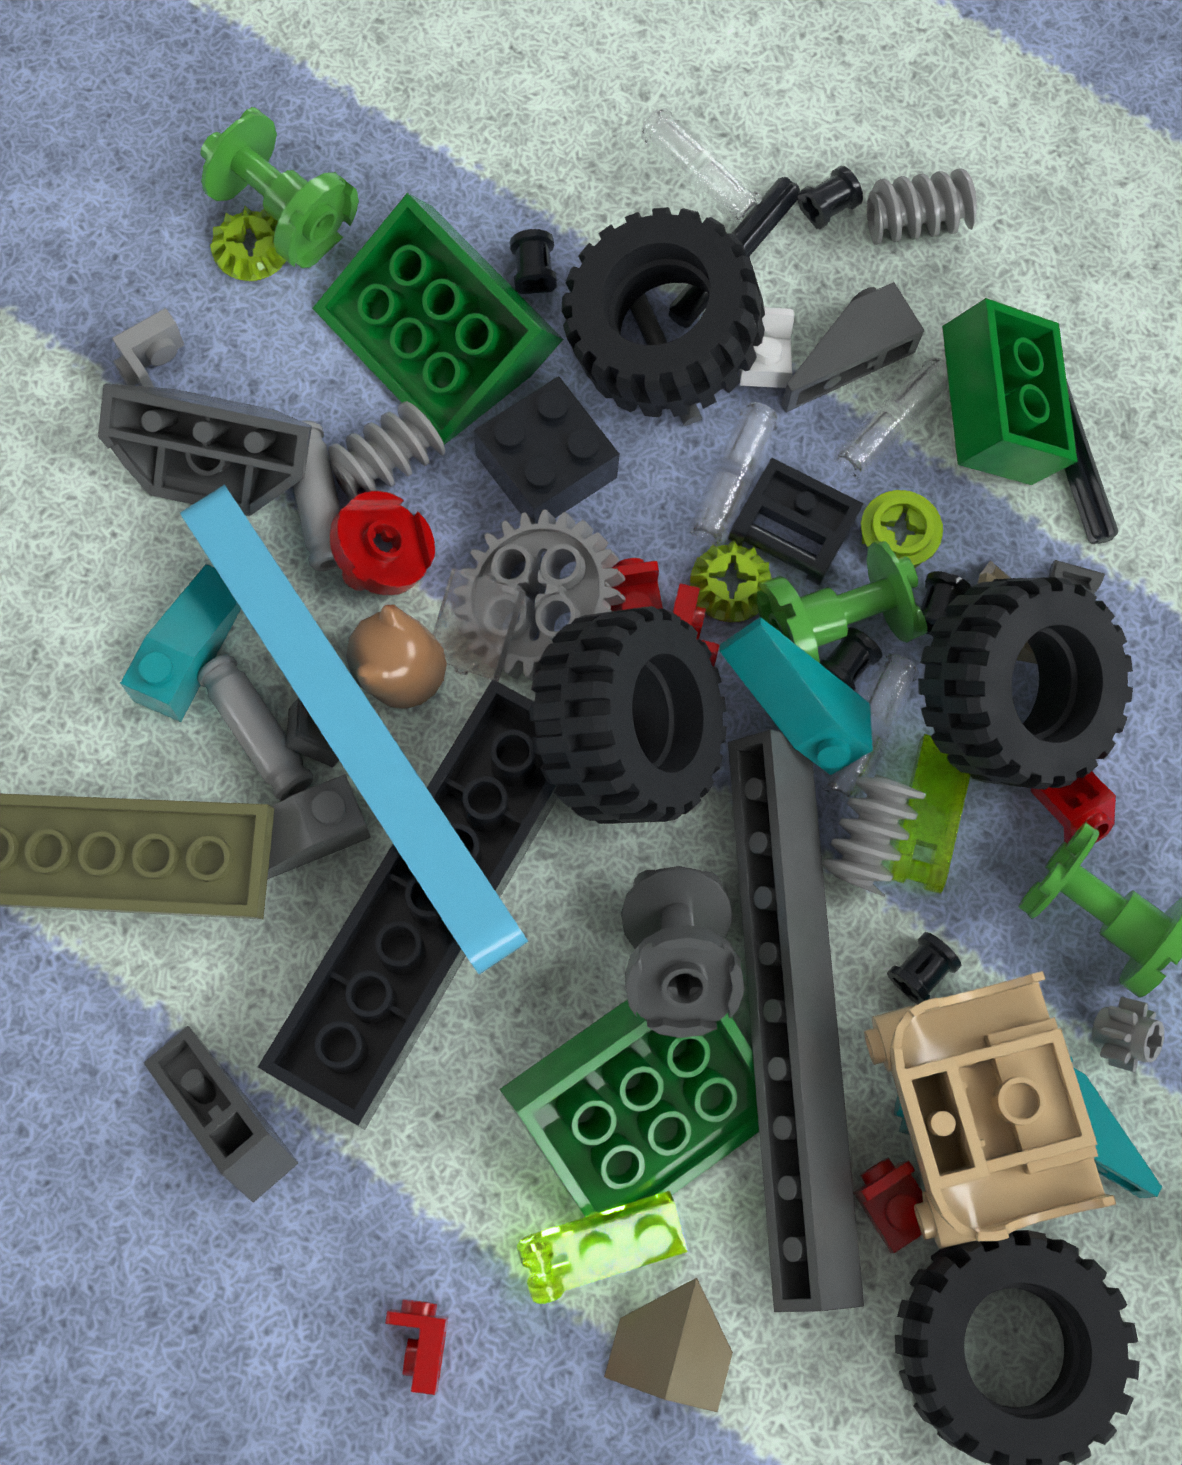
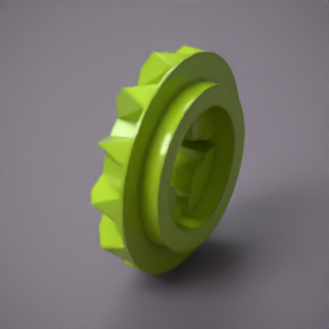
M244 206L241 213L233 216L225 213L224 222L220 226L213 227V239L210 244L217 266L228 276L243 281H257L275 274L286 262L284 258L276 253L273 242L278 221L264 209L260 212L251 211L246 206ZM249 228H251V232L257 240L254 244L255 248L252 249L253 256H249L248 250L245 249L242 243L245 241V235Z
M892 490L880 494L868 504L860 521L862 544H866L869 547L873 542L886 541L898 559L908 557L915 568L933 557L943 537L942 520L935 506L920 494L907 490ZM902 513H905L906 529L914 532L915 535H907L904 542L899 546L897 545V540H895V532L887 530L886 526L894 527Z
M734 540L727 545L715 546L713 544L708 551L697 557L691 571L690 586L700 588L697 605L706 608L705 613L708 616L723 622H741L756 616L759 613L756 592L761 590L758 585L761 582L772 579L769 562H764L757 554L755 547L748 549L737 545ZM731 563H734V570H737V578L747 582L739 583L737 591L734 592L733 599H729L730 591L727 590L726 582L718 581V578L725 577Z

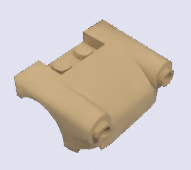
M1043 971L947 997L928 999L916 1005L872 1016L873 1029L864 1031L866 1045L873 1064L883 1063L886 1070L892 1072L926 1189L922 1192L923 1202L914 1205L916 1218L924 1240L934 1238L939 1249L973 1241H1000L1009 1238L1008 1234L1029 1225L1069 1214L1116 1205L1114 1195L1105 1194L1094 1157H1098L1095 1145L1098 1144L1061 1028L1058 1029L1055 1017H1049L1039 982L1045 980Z

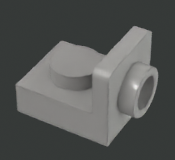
M164 308L114 336L112 339L121 357L113 362L127 385L134 386L139 384V386L154 387L145 367L151 364L154 366L166 364L175 357L178 349L184 346L178 326L168 310Z

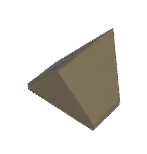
M697 1278L620 1318L604 1378L667 1401L718 1412L733 1352Z

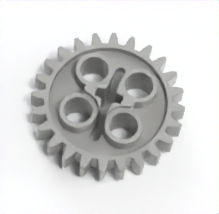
M542 510L538 524L524 512L521 514L520 528L517 529L504 520L502 522L503 537L498 540L495 536L486 533L484 536L490 547L486 553L472 549L470 552L479 562L476 569L462 568L461 573L471 580L470 586L457 589L456 594L468 601L469 604L458 609L456 613L463 620L472 621L461 632L468 639L477 640L472 650L482 658L488 656L487 664L498 671L504 667V672L514 679H518L524 671L525 676L533 681L534 675L541 671L542 665L539 663V660L546 647L553 643V637L559 632L554 630L555 622L559 616L571 612V618L568 623L571 624L575 618L584 615L611 612V605H618L626 600L618 590L612 588L625 581V576L618 569L612 568L619 561L618 556L611 549L605 550L608 542L599 532L592 535L593 528L583 519L575 525V520L566 512H563L556 522L552 514L547 510ZM546 552L543 556L542 562H540L542 553ZM526 561L525 569L521 575L511 579V573L515 566ZM576 561L573 573L565 579H560L559 576L563 567L570 562ZM515 612H520L519 622L516 626L505 631L508 618ZM538 630H540L539 638L533 641V639L538 633Z

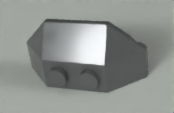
M104 384L98 438L108 449H112L123 466L150 496L194 504L225 484L246 516H251L305 478L312 426L274 409L178 389Z

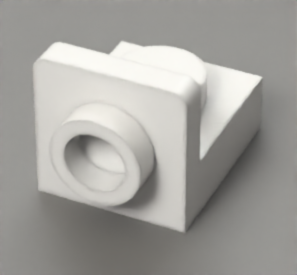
M764 307L765 316L762 318L765 331L763 341L758 347L753 346L757 358L749 371L739 370L740 386L786 388L793 373L791 334L794 311L787 308Z

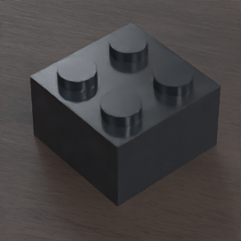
M559 376L474 430L475 454L518 512L520 514L526 512L536 524H538L542 510H547L557 518L563 512H566L615 480L618 475L620 453Z

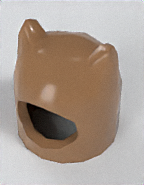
M385 605L380 612L360 621L348 639L346 658L350 674L362 689L389 707L407 709L422 705L435 695L444 681L447 666L444 648L420 621L406 614L395 605Z

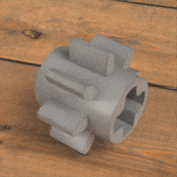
M1121 997L1118 1008L1114 1006L1103 1007L1097 1014L1092 1029V1040L1096 1047L1102 1049L1100 1057L1109 1059V1065L1135 1072L1138 1061L1145 1063L1153 1062L1159 1056L1164 1042V1026L1161 1021L1155 1020L1156 1012L1148 1010V1003Z

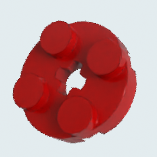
M369 491L358 494L332 520L330 529L331 551L337 565L342 570L344 582L350 588L357 591L368 590L379 595L402 594L414 587L431 566L435 557V541L430 526L418 511L413 516L408 509L401 506L404 500L400 497L382 491ZM376 534L381 535L383 542L391 543L393 548L388 552L380 550L373 541Z

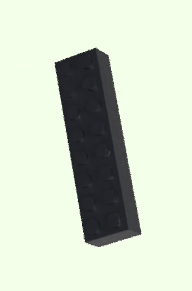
M492 679L427 786V789L498 896L501 897L558 797L554 793L556 785L547 782L540 769L544 764L541 755L534 751L532 737L536 736L534 721H530L529 705L535 702ZM394 844L390 847L258 1065V1068L364 1130L367 1128L466 957Z

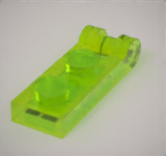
M924 734L919 742L909 787L925 793L926 796L924 799H907L906 803L918 813L916 820L901 819L900 825L910 833L908 840H896L894 848L902 855L899 861H890L888 870L893 874L892 881L904 883L906 879L924 884V890L941 894L949 873L970 775L969 773H961L953 767L947 759L949 754L940 753L931 735ZM915 845L933 849L930 863L912 858Z
M670 1191L530 1234L521 1239L517 1244L520 1262L523 1267L529 1268L530 1276L527 1279L530 1297L537 1304L553 1302L560 1298L564 1291L688 1252L675 1201ZM567 1252L569 1261L552 1266L551 1261L554 1256Z

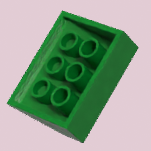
M406 193L312 308L401 403L408 401L431 421L444 445L529 379L564 340L433 206L409 193Z
M627 999L499 1089L603 1245L607 1244L759 1132L753 1051L732 1017L729 1019L728 1013L724 1018L716 1022L717 1029L705 1035L677 1038L658 1034L648 1028L647 1020L641 1017L637 1011V1017L629 1007Z

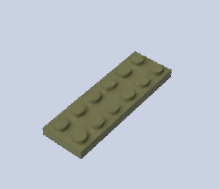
M0 793V907L264 920L274 808L268 804Z

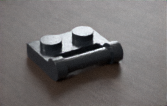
M771 457L736 519L728 540H734L740 546L746 542L808 574L806 579L820 586L855 522L863 503ZM759 514L817 542L822 545V548L818 555H815L754 523Z

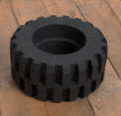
M664 207L653 208L652 215L641 217L639 212L625 216L627 223L615 229L610 224L599 232L601 240L595 246L588 243L578 255L582 263L580 268L573 266L570 269L565 282L570 293L563 295L561 312L566 319L563 324L566 338L595 388L606 399L613 398L618 407L632 412L639 405L644 416L658 418L662 416L663 409H670L674 417L689 414L688 406L699 402L704 409L717 402L714 394L724 389L727 393H730L740 383L738 371L740 369L744 371L751 369L757 358L753 346L758 347L763 341L765 331L762 318L765 316L764 302L750 257L746 256L743 244L735 234L726 233L724 224L712 217H706L702 223L698 211L683 208L680 209L679 215H672L670 208ZM670 283H685L701 288L709 294L707 307L700 320L690 331L678 339L660 345H641L621 337L623 320L630 307L639 297L655 287Z
M1058 577L994 579L992 582L978 583L970 587L965 595H958L944 610L948 616L937 619L929 633L933 637L931 646H925L923 649L920 663L925 664L924 679L918 678L919 695L925 696L926 707L921 708L926 726L934 728L935 733L931 735L933 742L940 753L949 754L947 756L949 763L958 771L969 773L972 779L985 783L1045 790L1048 787L1061 788L1068 786L1077 778H1084L1098 766L1096 759H1104L1111 752L1116 744L1112 739L1115 733L1123 731L1128 718L1123 713L1125 704L1132 701L1133 687L1128 686V672H1133L1131 656L1124 652L1123 644L1127 643L1122 628L1119 625H1113L1111 621L1115 617L1103 601H1096L1097 596L1091 590L1081 584H1073L1069 579ZM1028 642L1037 661L1039 686L1035 704L1027 719L1022 723L1013 702L1012 676L1017 657L1025 643Z
M653 606L589 614L575 618L571 624H566L553 637V643L546 647L539 660L542 669L534 675L531 690L535 692V703L529 705L530 721H534L536 736L532 737L534 751L542 757L544 764L540 769L546 781L556 785L554 790L556 796L567 807H571V810L578 816L588 821H596L599 824L667 822L678 819L682 814H687L701 802V798L709 792L715 782L712 774L720 769L723 755L720 754L721 744L726 742L727 727L723 726V712H726L725 697L720 695L718 684L722 681L718 668L712 666L709 660L712 654L706 643L696 639L698 632L689 623L681 620L679 616L666 609H656Z
M1016 1230L1008 1234L1009 1238L1000 1241H973L939 1249L930 1256L933 1262L927 1269H918L909 1282L914 1287V1290L909 1300H901L897 1317L904 1318L902 1335H895V1353L902 1355L905 1368L900 1370L899 1374L904 1389L913 1393L917 1401L913 1407L923 1421L931 1424L938 1431L937 1435L949 1445L985 1464L1060 1465V1462L1067 1461L1077 1465L1091 1457V1451L1088 1446L1095 1441L1106 1445L1117 1432L1116 1428L1110 1423L1115 1412L1127 1415L1134 1398L1124 1393L1127 1378L1136 1380L1139 1378L1140 1361L1128 1358V1343L1138 1342L1135 1323L1123 1322L1119 1311L1128 1304L1119 1288L1107 1287L1103 1282L1107 1272L1094 1259H1082L1078 1256V1247L1063 1239L1052 1240L1047 1238L1045 1233ZM1003 1289H1021L1044 1300L1057 1318L1063 1335L1064 1358L1055 1384L1039 1401L1023 1407L1004 1406L987 1398L975 1386L965 1360V1333L974 1310L989 1294Z

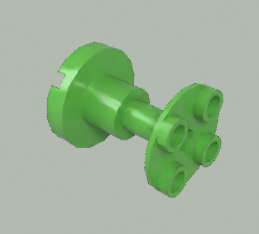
M251 107L222 134L214 132L204 141L200 151L201 157L206 160L203 165L201 179L203 191L215 201H228L249 184L264 197V210L278 221L273 241L276 253L294 267L296 263L302 269L310 268L344 238L337 230L343 221L351 226L356 216L359 203L357 189L336 172L323 173L308 182L294 170H287L283 173L269 163L277 136L275 124L256 107Z
M876 541L868 547L866 561L870 580L869 584L838 595L831 588L826 587L799 597L786 578L778 576L761 582L758 585L761 590L756 592L759 617H762L819 663L818 647L845 638L848 633L847 625L879 613H883L890 630L903 642H911L915 638L927 633L925 617L921 609L916 605L912 588L918 586V576L915 567L908 557L898 559L886 541Z
M1085 822L1076 831L1068 844L1063 842L1045 865V868L1049 870L1048 874L1041 883L1037 881L1029 889L1018 907L1026 912L1031 919H1034L1061 892L1104 924L1099 934L1131 957L1122 970L1119 978L1120 984L1140 998L1146 996L1164 980L1166 975L1160 972L1170 962L1177 965L1182 959V898L1178 899L1164 913L1134 890L1123 897L1083 868L1081 863L1092 849L1100 833Z

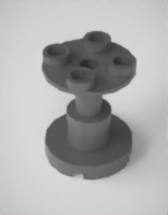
M676 866L657 870H645L639 873L634 879L633 887L626 894L621 911L624 935L635 949L630 955L625 971V987L629 1007L636 1017L637 1011L641 1017L646 1019L647 1027L658 1034L677 1038L705 1035L717 1029L716 1022L724 1018L727 1013L729 1019L739 1009L744 993L740 958L729 941L725 939L732 921L729 897L722 888L719 877L709 871Z

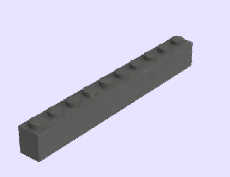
M770 729L729 741L728 752L774 1312H815L864 1307L813 762L797 751L782 732Z

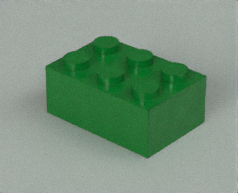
M985 298L944 324L942 330L957 464L1033 485L1078 462L1059 323Z

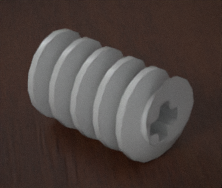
M960 168L952 171L950 176L943 171H937L932 174L931 178L923 173L917 174L913 177L912 181L905 176H900L894 180L893 184L887 179H879L875 182L867 199L868 227L873 243L878 245L882 242L884 229L889 230L893 242H899L904 226H907L910 237L913 240L918 239L922 224H926L931 237H936L939 235L941 221H945L950 234H956L959 229L960 219L963 218L967 228L972 230L975 224L977 207L976 191L972 178L966 170Z
M406 401L399 404L398 416L391 412L384 413L380 419L381 428L373 422L364 425V439L356 433L349 434L346 437L347 450L337 443L329 446L328 453L332 471L338 484L350 501L358 495L357 490L360 488L366 492L377 491L374 480L378 477L388 486H394L395 481L392 469L395 467L408 477L412 475L409 459L413 456L424 466L430 464L426 450L429 446L440 455H445V447L437 430L416 406Z
M876 774L875 777H857L855 784L867 794V797L849 798L847 805L859 817L858 819L841 818L839 825L851 837L850 839L832 840L831 846L843 857L841 860L825 859L823 866L835 877L885 897V894L873 884L874 881H891L893 878V874L881 864L882 860H900L902 854L890 844V840H908L910 833L898 823V820H916L918 813L906 801L907 799H924L926 794Z

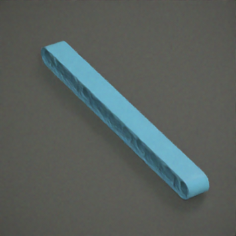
M225 484L180 512L189 529L477 973L480 975L529 942Z

